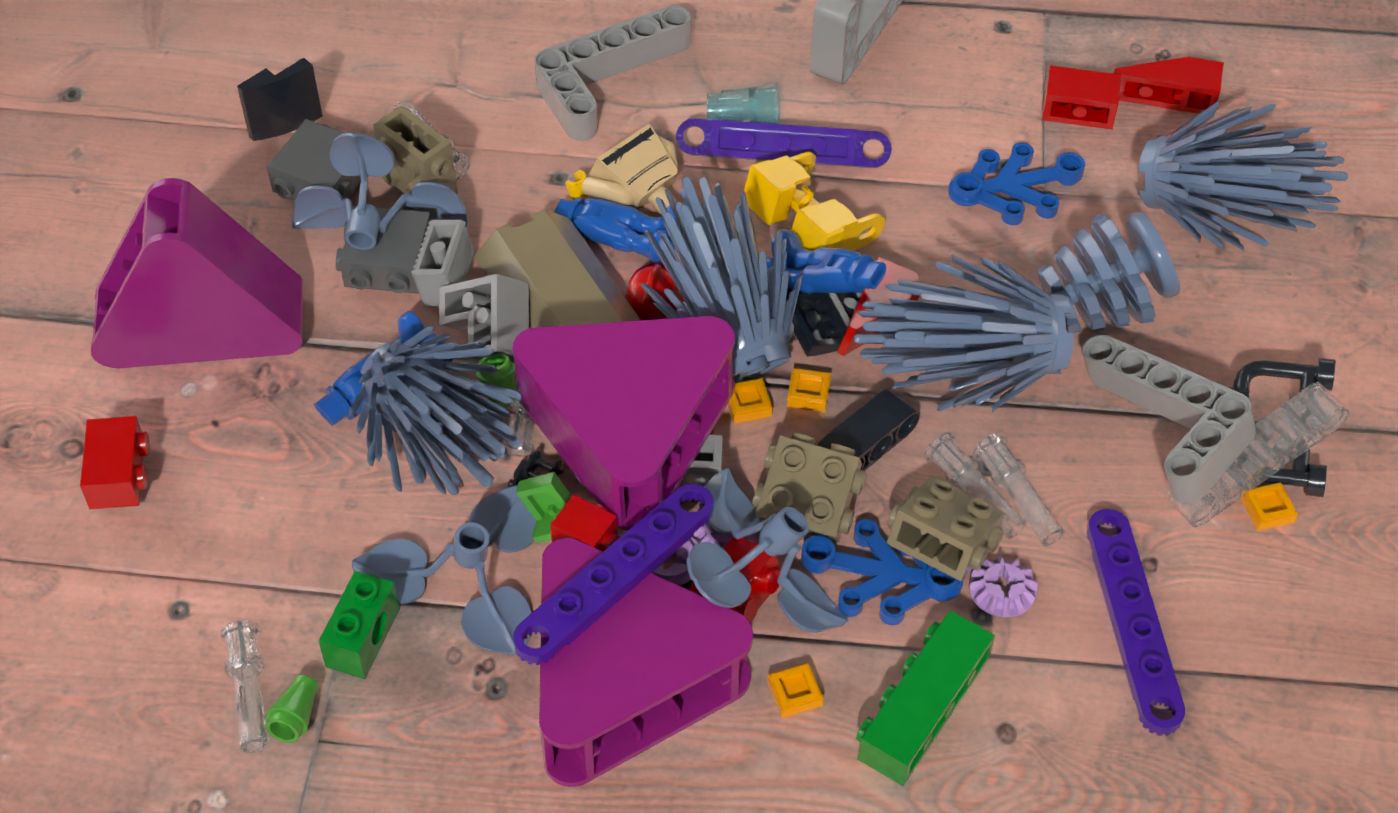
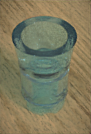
M778 82L743 89L721 90V94L707 93L708 120L780 124Z

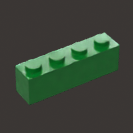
M949 610L941 623L934 621L923 639L925 646L919 655L913 652L905 662L901 671V675L904 677L897 687L890 684L885 690L879 702L881 710L874 719L868 716L862 723L856 735V740L860 742L857 760L904 786L989 660L995 635Z

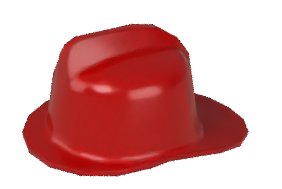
M655 263L644 265L634 272L624 296L641 321L668 319L653 304L656 302L641 287V283L648 284L676 313L677 308L666 296L664 290H672L681 302H685L665 266Z

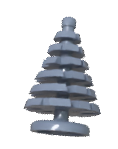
M1142 211L1130 214L1126 222L1127 234L1133 252H1130L1112 220L1108 219L1105 214H1098L1090 221L1092 223L1090 225L1092 236L1087 230L1081 229L1073 237L1072 241L1074 251L1077 254L1076 257L1066 245H1063L1055 255L1056 264L1064 286H1062L1060 278L1051 265L1048 267L1045 264L1037 270L1039 280L1042 283L1041 287L1046 294L1064 295L1069 301L1072 314H1065L1066 331L1068 333L1081 332L1080 323L1077 320L1078 317L1073 304L1090 330H1105L1104 327L1106 326L1104 317L1101 314L1102 311L1115 327L1130 326L1128 324L1130 323L1129 314L1135 321L1142 324L1155 322L1153 319L1155 318L1154 307L1151 304L1152 300L1148 288L1139 276L1143 272L1159 295L1171 298L1180 292L1179 279L1170 255L1159 233Z

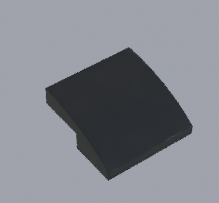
M305 58L300 59L276 75L265 68L237 85L248 135L253 141L290 133L297 130L305 119L314 122L323 117L313 64Z
M787 290L786 302L789 299L790 292L793 290ZM799 290L792 323L794 325V334L807 357L838 351L861 293H803Z

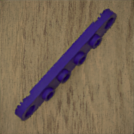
M695 118L682 122L676 132V141L679 148L684 153L692 156L771 161L786 155L793 157L805 152H811L816 155L815 164L879 168L889 160L892 151L891 143L883 133L856 129ZM691 127H698L704 132V141L698 147H690L684 141V134ZM877 140L883 145L884 153L879 159L870 160L865 157L863 146L867 141Z
M686 484L670 494L516 627L513 641L517 656L522 661H527L528 664L536 663V665H540L541 662L547 663L550 658L553 659L558 651L566 644L569 645L691 539L700 527H703L705 523L710 521L714 511V499L711 492L698 484ZM692 498H694V501L699 500V503H702L703 508L697 512H688L682 509L680 505L683 504V501L687 502V499L692 501ZM532 632L534 634L540 632L541 635L544 633V636H548V642L539 648L527 646L524 643V639L528 638V634L531 636Z
M1102 509L1091 516L1087 527V538L1091 545L1092 557L1131 694L1137 706L1139 720L1143 723L1145 729H1149L1150 733L1155 732L1159 736L1162 734L1167 736L1172 732L1174 734L1180 728L1184 719L1185 705L1128 519L1122 513L1113 509ZM1106 523V525H1109L1111 523L1112 527L1116 526L1115 529L1118 530L1119 534L1116 536H1106L1099 531L1098 527L1100 524L1104 525ZM1157 703L1159 705L1163 703L1165 707L1169 706V710H1172V715L1174 716L1171 719L1162 720L1155 717L1150 708L1153 704L1155 706Z

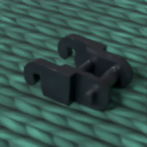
M536 450L532 455H529L528 461L523 459L514 471V480H509L508 487L517 486L519 481L528 479L530 476L542 475L534 471L537 465L550 470L549 473L555 472L559 476V474L564 472L563 461L558 459L555 463L541 458V451Z

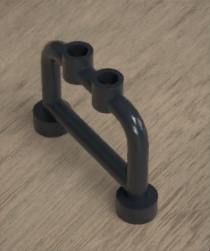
M1319 358L1317 365L1260 360L1244 365L1237 372L1233 387L1228 388L1242 393L1248 398L1251 380L1257 376L1298 379L1300 384L1292 469L1249 464L1245 461L1242 452L1230 466L1233 472L1241 478L1251 481L1273 484L1281 482L1282 485L1306 487V496H1324L1327 465L1309 464L1315 391L1316 389L1332 391L1335 359Z

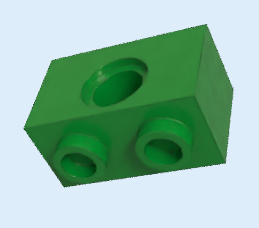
M354 571L318 640L326 668L366 679L400 610L393 581Z

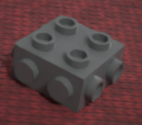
M305 119L267 166L272 192L277 193L283 198L296 200L297 194L305 187L326 186L337 190L341 194L342 199L348 198L351 200L355 189L361 183L360 175L345 176L340 174L333 167L329 155L333 140L344 132Z
M376 207L382 220L390 209ZM399 210L387 224L386 232H378L376 244L369 250L355 249L346 242L345 236L348 224L346 221L344 227L345 244L343 249L339 248L336 254V270L342 273L344 287L360 290L372 289L395 293L419 294L411 271L414 270L415 260L418 259L417 254L420 253L419 249L422 248V238L425 237L424 233L427 232L428 222L431 221L430 212Z

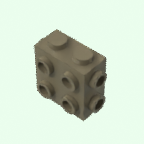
M402 105L373 124L376 139L387 145L394 155L393 169L387 175L382 176L388 185H394L402 192L412 195V189L415 184L433 182L449 187L458 194L452 143Z
M794 432L791 438L780 435L777 445H770L765 458L764 468L769 469L765 485L759 483L755 490L752 506L757 508L756 515L760 520L764 521L772 514L777 515L784 507L795 508L808 522L809 531L807 534L824 536L831 541L839 543L841 533L848 535L853 522L855 511L849 509L853 494H861L866 478V471L861 470L862 463L860 458L854 456L855 450L842 445L831 444L830 449L814 445L816 440L807 435Z
M930 476L920 488L916 486L912 488L903 505L898 503L892 510L887 525L892 527L887 544L962 581L972 569L978 571L983 565L988 552H995L1004 535V530L999 527L1005 512L992 506L989 501L983 498L973 497L955 488L949 481Z

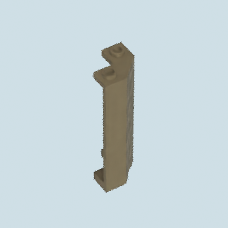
M541 210L532 214L531 221L515 228H512L510 223L497 228L474 256L486 276L499 274L529 283V328L641 321L568 217L547 210Z

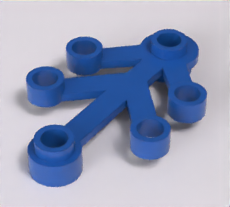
M1017 143L1013 146L1011 157L998 176L993 179L983 180L986 174L997 171L1000 156L996 151L985 149L978 154L977 163L971 172L960 173L950 182L948 195L958 205L974 206L980 204L1002 213L1001 218L1006 224H1020L1024 217V205L1014 200L1006 201L992 194L1002 192L1036 206V213L1042 218L1049 219L1057 215L1059 207L1058 198L1052 194H1042L1028 188V186L1058 181L1065 186L1075 185L1083 177L1085 161L1080 155L1068 152L1058 156L1055 167L1017 174L1021 167L1031 164L1034 153L1033 148L1029 144Z
M863 519L856 523L853 538L860 547L869 548L878 560L836 552L833 542L829 538L820 535L809 537L802 545V564L812 573L820 574L831 568L874 577L855 588H845L840 592L838 608L848 617L859 615L863 610L865 602L900 583L916 586L898 597L888 596L882 600L879 616L888 625L900 624L904 620L906 611L930 598L937 601H950L956 598L962 590L963 580L959 581L914 557L912 558L919 568L905 566L880 535L877 523L869 519ZM870 531L873 535L864 536L860 532ZM895 548V550H896L899 554L904 555V556H910V555H908V554H906V553H904V552H902V551H900V550H898V549ZM820 556L823 560H815L812 557ZM943 581L948 585H939L935 582ZM846 599H854L858 603L856 605H848L844 601ZM894 607L899 610V613L891 614L886 609Z

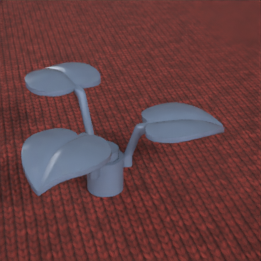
M343 133L338 135L331 144L329 152L330 161L333 167L342 175H360L361 183L358 206L355 208L348 198L342 199L341 194L333 188L309 186L303 188L297 194L292 221L293 229L345 227L347 221L346 242L355 249L369 250L375 246L378 232H386L387 224L402 206L403 210L430 212L431 220H462L466 222L465 227L468 225V216L462 200L449 187L433 182H420L414 185L412 195L402 194L381 220L377 208L366 204L368 175L373 177L387 175L393 169L394 155L387 145L373 137L358 133Z
M726 468L714 475L704 486L711 492L714 499L713 516L708 524L719 533L726 534L732 532L733 537L736 539L750 538L756 532H761L759 544L735 564L729 554L716 544L702 542L694 546L688 553L687 567L690 578L695 582L698 591L715 605L725 608L737 607L746 601L751 592L750 583L739 570L744 568L763 551L771 556L787 553L777 578V583L783 588L778 593L777 599L786 617L801 630L813 633L841 627L848 622V619L809 576L799 570L790 569L795 554L801 550L798 542L809 531L806 518L795 508L784 507L777 515L772 514L767 520L760 522L754 506H752L748 497L734 481L730 469ZM699 503L700 510L703 508L702 503Z
M517 486L508 487L489 495L474 507L469 523L461 525L456 530L454 544H447L445 551L429 568H426L427 556L425 551L414 541L401 538L384 541L364 555L353 559L352 568L353 571L356 570L393 581L399 604H408L423 596L425 592L424 577L434 575L450 556H454L455 561L460 566L468 569L475 568L480 593L483 597L471 600L463 610L461 625L465 636L473 645L483 650L516 655L513 634L516 627L531 614V609L525 597L513 587L502 586L490 594L487 588L484 562L487 558L488 547L492 543L500 551L507 553L518 552L529 547L535 541L532 534L536 519L517 496ZM529 634L527 635L528 638L524 639V643L526 645L528 644L530 639Z

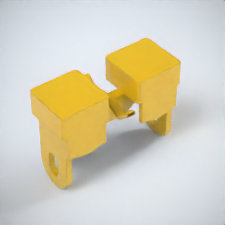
M805 152L793 157L786 155L750 166L744 187L748 207L767 225L787 219L790 207L794 209L797 213L790 230L800 236L806 250L814 251L825 247L853 251L872 243L878 238L885 227V218L878 213L856 219L853 213L836 199L819 203L813 198L814 194L806 185L802 186L804 191L796 189V185L810 180L809 175L816 162V155L811 152ZM872 227L870 231L860 235L863 230Z

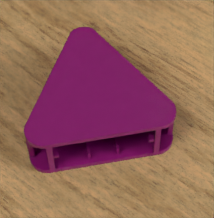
M166 178L153 183L148 188L96 287L93 338L91 342V355L93 359L103 366L119 369L289 355L296 352L301 347L303 341L302 277L190 182L177 178Z
M714 316L537 327L526 329L515 338L512 349L518 392L521 394L520 404L597 503L607 507L612 514L617 516V527L628 531L672 494L680 485L734 393V378L732 375V350L735 344L734 331L723 319Z
M563 538L549 544L542 554L541 605L603 553V551L574 538ZM650 573L569 645L566 644L558 651L553 659L550 658L547 663L541 662L539 726L544 768L547 775L554 782L562 786L577 787L584 785L740 699L748 691L751 682V670L747 663V654L753 644V629L747 618L734 610L715 605L703 596ZM544 633L541 635L540 647L548 642V636H544Z

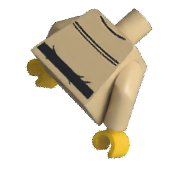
M647 124L599 156L589 173L591 177H586L585 172L582 170L576 171L574 173L576 182L569 180L565 182L569 196L576 199L590 195L633 207L637 210L650 202L662 216L656 203V198L662 199L666 208L670 205L665 189L668 190L679 174L675 145L658 136L653 127Z

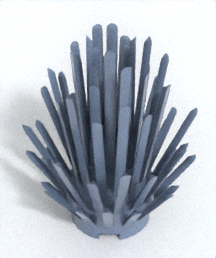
M1218 102L1170 135H1157L1156 140H1148L1142 151L1138 172L1145 173L1146 190H1139L1143 203L1148 208L1163 209L1198 242H1201L1200 232L1218 247L1224 248L1223 241L1214 235L1216 234L1244 251V245L1240 243L1239 238L1223 230L1221 226L1262 246H1268L1269 244L1265 239L1203 209L1224 216L1231 215L1254 223H1262L1296 232L1295 225L1314 228L1316 225L1312 221L1273 213L1272 209L1267 208L1309 214L1306 208L1331 212L1337 211V206L1325 204L1340 203L1341 201L1337 197L1315 195H1323L1332 190V185L1325 183L1324 180L1346 181L1348 174L1340 171L1314 169V167L1322 166L1336 167L1338 164L1344 163L1343 157L1325 156L1326 151H1315L1319 148H1326V142L1290 143L1286 140L1298 138L1302 133L1309 132L1312 126L1243 136L1265 129L1266 124L1260 123L1226 133V129L1272 111L1276 104H1270L1250 112L1252 106L1237 109L1195 129L1214 117L1215 111L1218 108ZM1247 145V146H1240V147H1233V148H1223V147Z
M705 176L699 179V185L704 197L702 209L691 178L684 177L682 179L683 188L680 190L684 205L681 202L675 203L672 193L665 189L675 220L672 214L668 212L664 201L659 197L656 198V203L665 222L663 221L664 226L682 264L666 234H659L661 240L658 244L651 231L644 230L685 302H681L672 290H664L666 296L677 308L676 313L648 284L641 283L640 285L656 302L653 304L668 319L714 316L726 321L732 327L735 335V344L732 350V375L734 383L743 381L742 377L758 372L763 374L790 361L789 358L792 356L787 340L803 275L796 278L794 290L790 292L789 299L786 302L789 272L786 271V239L782 241L781 229L775 233L774 266L768 269L767 274L766 253L761 251L758 254L745 191L741 193V202L738 203L733 213L737 230L736 234L728 202L722 193L720 184L717 183L714 187L715 196L711 194Z
M951 254L953 262L974 273L975 276L942 262H935V265L942 271L1011 299L981 294L955 286L945 287L919 281L896 279L899 285L890 283L885 285L889 291L919 295L925 301L888 298L892 304L864 302L862 304L864 308L874 311L857 312L862 317H881L875 322L867 321L863 324V328L866 331H879L881 334H857L854 336V341L858 344H883L885 346L881 348H864L860 352L861 358L873 359V364L889 363L886 367L882 368L883 374L926 371L919 375L910 376L906 381L895 383L892 389L980 374L951 384L949 390L955 391L976 383L980 384L1001 377L939 404L937 411H942L951 406L954 408L962 404L965 406L976 401V405H979L1011 388L1000 396V400L993 404V412L1046 374H1061L1060 369L1068 368L1072 356L1074 333H1066L1065 314H1072L1068 299L1064 295L1046 294L1008 265L999 260L998 265L985 257H981L982 264L1009 282Z
M434 326L424 328L405 343H401L402 338H399L392 344L387 343L376 349L367 358L361 369L362 376L359 383H362V389L349 409V416H351L358 410L364 400L357 422V431L360 434L368 417L366 436L368 464L373 466L375 456L379 462L382 457L383 425L387 458L391 465L394 487L398 491H402V483L392 431L397 432L413 477L417 483L423 484L426 479L424 467L441 493L446 494L445 486L450 494L457 495L459 493L456 484H460L462 481L458 477L457 468L444 454V449L460 464L462 463L484 487H490L493 484L494 477L470 453L477 455L482 461H486L488 458L492 461H497L499 457L505 458L507 456V450L504 445L488 431L494 433L515 448H520L521 440L514 436L511 427L503 423L504 417H510L507 409L481 396L496 399L507 404L514 403L512 399L521 400V394L518 391L478 382L450 371L498 372L497 367L494 365L445 362L443 359L485 356L494 353V351L484 348L485 345L481 342L456 346L458 343L440 344L451 337L449 334H441L417 344L432 332ZM412 433L415 434L416 438L418 439L428 458L424 454L423 450L419 446L418 442L416 441Z

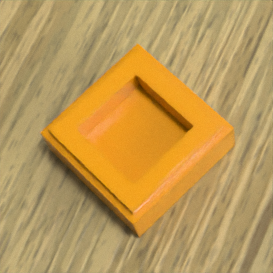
M793 368L787 397V407L826 412L832 373Z
M763 378L734 383V393L728 403L734 424L772 417L773 408Z
M1281 482L1243 490L1240 499L1257 531L1296 521L1298 513Z
M809 663L767 675V683L781 718L823 706L824 698Z

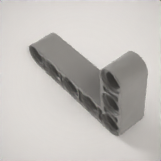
M818 0L814 10L810 72L842 85L845 84L904 0Z
M669 6L540 51L535 56L536 86L567 135L572 139L584 141L591 139L597 133V103L586 85L688 49L691 45V13L682 6Z
M1097 335L1087 340L1083 345L1084 361L1090 381L1093 384L1190 428V431L1164 461L1169 490L1176 501L1194 503L1202 499L1254 439L1256 426L1252 405L1249 398L1244 394L1111 336Z

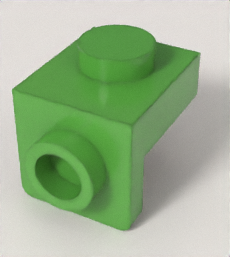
M555 472L519 481L517 486V496L536 519L532 534L536 543L551 540L550 524L572 497Z

